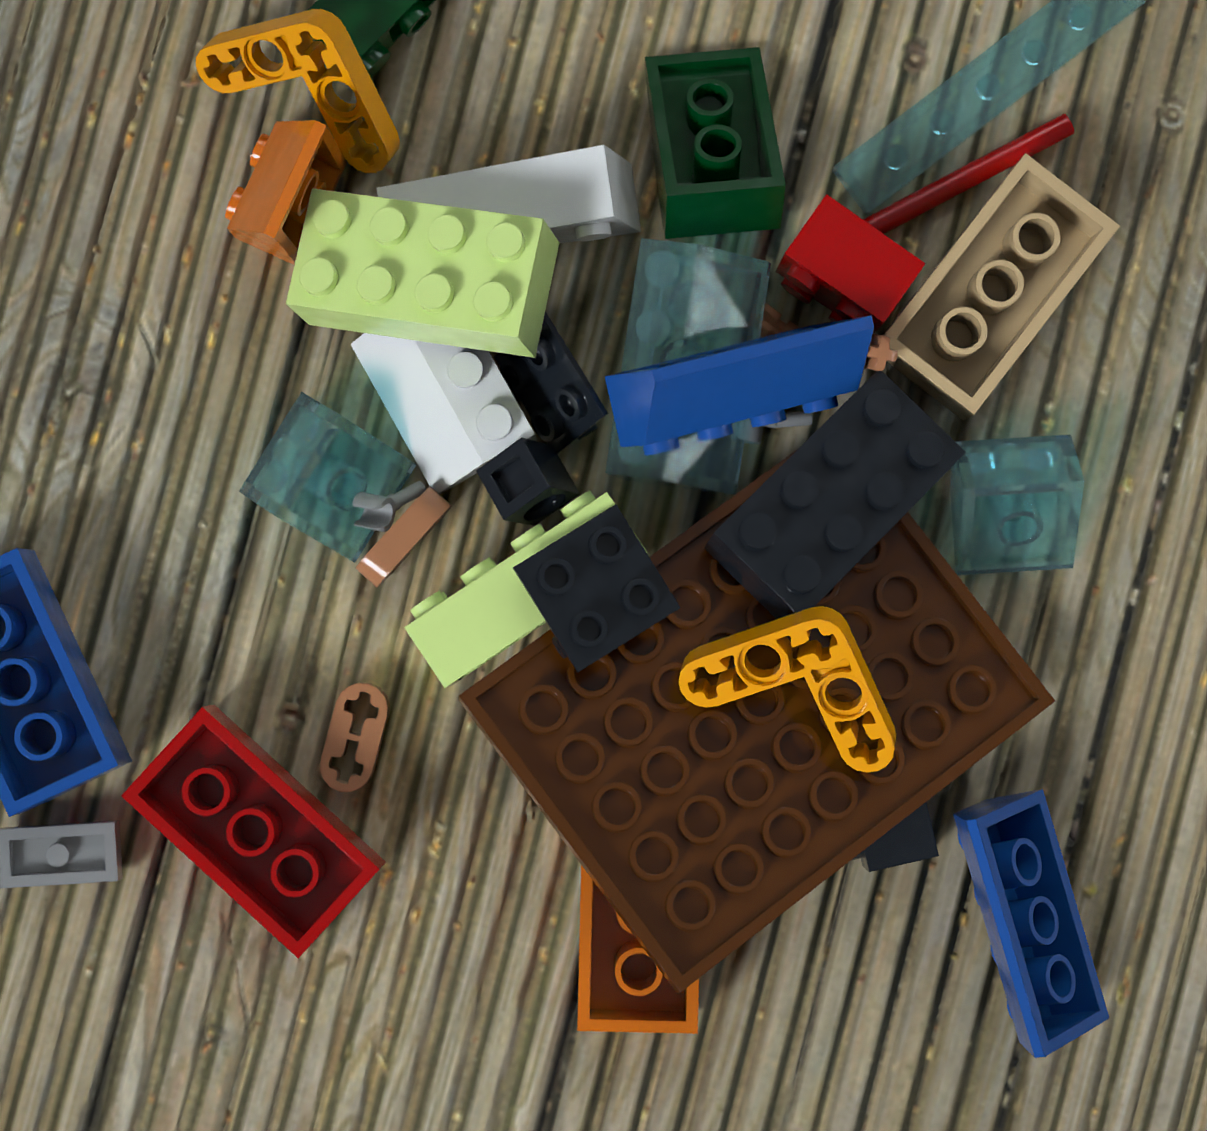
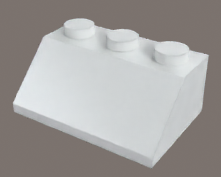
M368 333L362 334L351 343L353 350L429 486L439 494L476 475V470L521 437L537 441L534 431L489 351Z

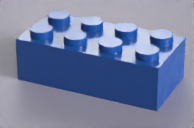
M22 548L13 549L0 556V799L8 816L11 817L31 810L133 762L35 550Z

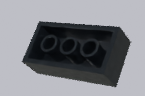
M876 371L713 533L704 549L776 619L815 607L955 465L966 451L882 371Z

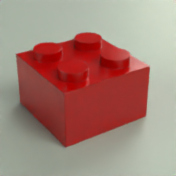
M826 194L784 253L776 273L784 277L780 283L781 286L795 298L806 304H809L814 298L831 310L832 313L828 317L831 322L872 315L874 323L873 333H875L887 320L926 263Z

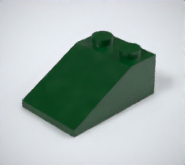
M760 47L645 57V74L657 192L665 239L781 229L786 184Z

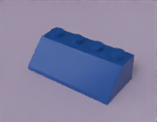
M872 315L814 324L604 376L620 446H642L645 456L680 448L678 440L680 436L697 432L698 441H707L734 434L732 423L750 418L752 427H760L787 420L785 409L802 405L804 414L838 407L837 395L859 389L874 331Z
M1043 789L986 799L953 814L958 829V840L964 850L974 884V895L980 906L991 943V954L997 964L1007 998V1009L1014 1022L1019 1043L1034 1058L1048 1056L1109 1019Z

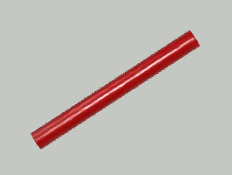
M1063 113L863 220L885 234L1013 167L1025 153L1032 157L1075 133L1072 122Z

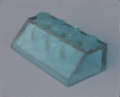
M641 238L621 372L760 338L771 263L700 244ZM613 418L605 473L626 481L735 495L738 486L747 419L732 423L734 434L707 441H698L696 432L678 437L680 444L678 449L645 456L642 446H620Z

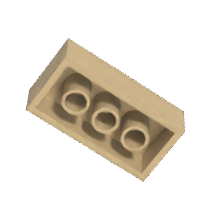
M1025 153L883 334L890 338V349L898 350L896 362H887L964 421L973 416L1115 234L1120 225Z

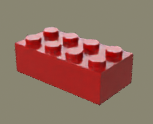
M215 705L203 706L121 795L122 798L298 959L386 863L383 858Z

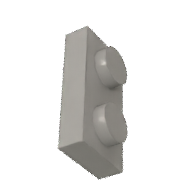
M119 820L0 828V889L112 882L123 879Z

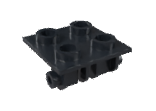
M546 311L535 358L498 353L494 356L508 387L516 392L531 416L535 432L547 444L552 445L557 454L577 438L580 440L598 429L596 423L609 414Z
M617 505L612 506L513 567L516 575L553 632L554 637L551 639L562 658H569L577 673L681 608Z

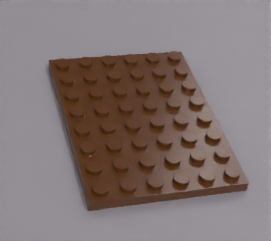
M796 451L649 557L681 607L680 609L578 673L569 658H562L551 639L554 637V634L550 629L458 697V700L676 993H681L1055 702V699L908 512L815 606L832 608L842 614L847 621L891 717L896 731V742L893 758L886 767L879 771L866 773L857 771L846 764L837 749L804 677L715 707L696 706L688 701L681 693L678 682L684 659L690 651L698 646L776 620L704 548L713 533ZM818 628L811 629L809 641L818 640L823 648L829 647L833 634L823 636ZM756 645L746 653L750 663L759 669H772L781 662L780 655L770 646ZM799 646L792 648L794 659H797ZM734 656L730 658L728 669L735 667ZM699 667L696 680L706 678L711 686L717 685L721 672L709 674L705 667ZM837 678L827 686L829 694L842 702L853 701L862 693L859 685L848 678ZM862 715L856 719L859 726L857 743H866L870 750L877 749L879 739L871 740L867 736L862 725L864 717Z

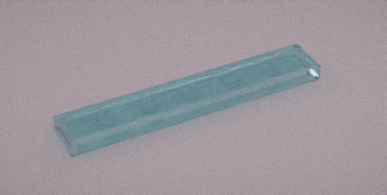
M1050 1L837 163L832 169L833 173L866 216H868L1136 12L1146 1Z

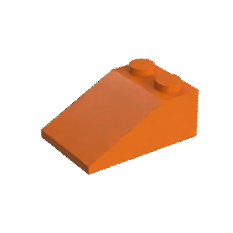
M316 120L277 121L270 136L263 133L259 137L250 158V166L254 167V171L246 188L239 186L234 191L225 213V218L230 220L227 230L236 239L295 265L312 188L334 191L347 164L327 125Z

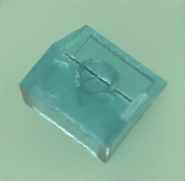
M301 392L239 492L277 518L355 563L375 530L354 526V522L361 518L364 508L353 506L354 497L359 492L386 497L400 491L417 464L337 412Z
M1071 434L956 441L966 451L951 468L950 477L954 557L957 575L1073 568L1084 478Z

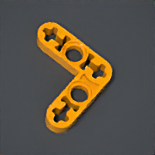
M311 9L221 32L215 35L196 56V68L201 79L210 88L221 93H234L302 76L344 158L359 171L377 173L383 170L399 149L400 139L398 132L346 27L337 16L329 11ZM313 39H322L325 42V44L322 41H313ZM260 40L273 43L280 50L283 63H276L268 59L261 51ZM240 55L242 57V61L235 68L227 63L235 61ZM339 81L348 85L355 93L356 103H347L340 99L334 92L332 82Z
M818 606L802 610L698 646L690 651L684 659L678 683L684 697L696 706L706 708L719 706L804 677L837 749L847 765L857 771L875 772L886 767L893 758L896 742L894 724L847 621L842 614L832 608ZM818 628L823 636L833 634L830 646L823 648L818 640L809 641L811 629ZM756 645L770 646L780 655L781 662L772 669H759L750 663L746 653ZM799 646L797 659H794L792 648ZM734 656L735 667L728 669L730 658ZM699 667H705L709 674L721 672L717 685L711 686L706 678L696 680ZM837 678H848L859 685L862 693L853 701L842 702L829 694L827 686ZM864 715L862 725L867 736L871 740L879 739L877 749L870 750L866 743H857L859 726L856 719Z

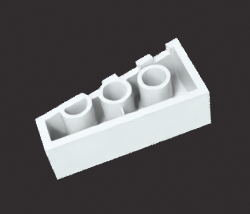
M605 145L377 188V195L382 198L542 218L560 243L593 241L610 236L641 232L632 164Z

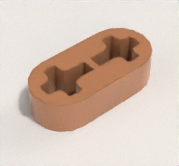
M431 486L428 487L372 547L355 569L378 588L435 527L452 505Z
M360 682L348 686L340 693L335 703L321 756L320 771L323 780L328 786L339 792H353L362 788L371 780L376 768L390 715V703L386 693L372 683ZM362 692H367L371 694L370 704L378 707L379 712L377 717L366 718L361 734L352 732L356 715L353 711L347 710V704L349 700H359ZM353 740L359 742L355 761L363 764L364 767L362 774L354 773L347 782L340 779L341 770L332 766V760L334 757L344 756L347 752L349 741Z

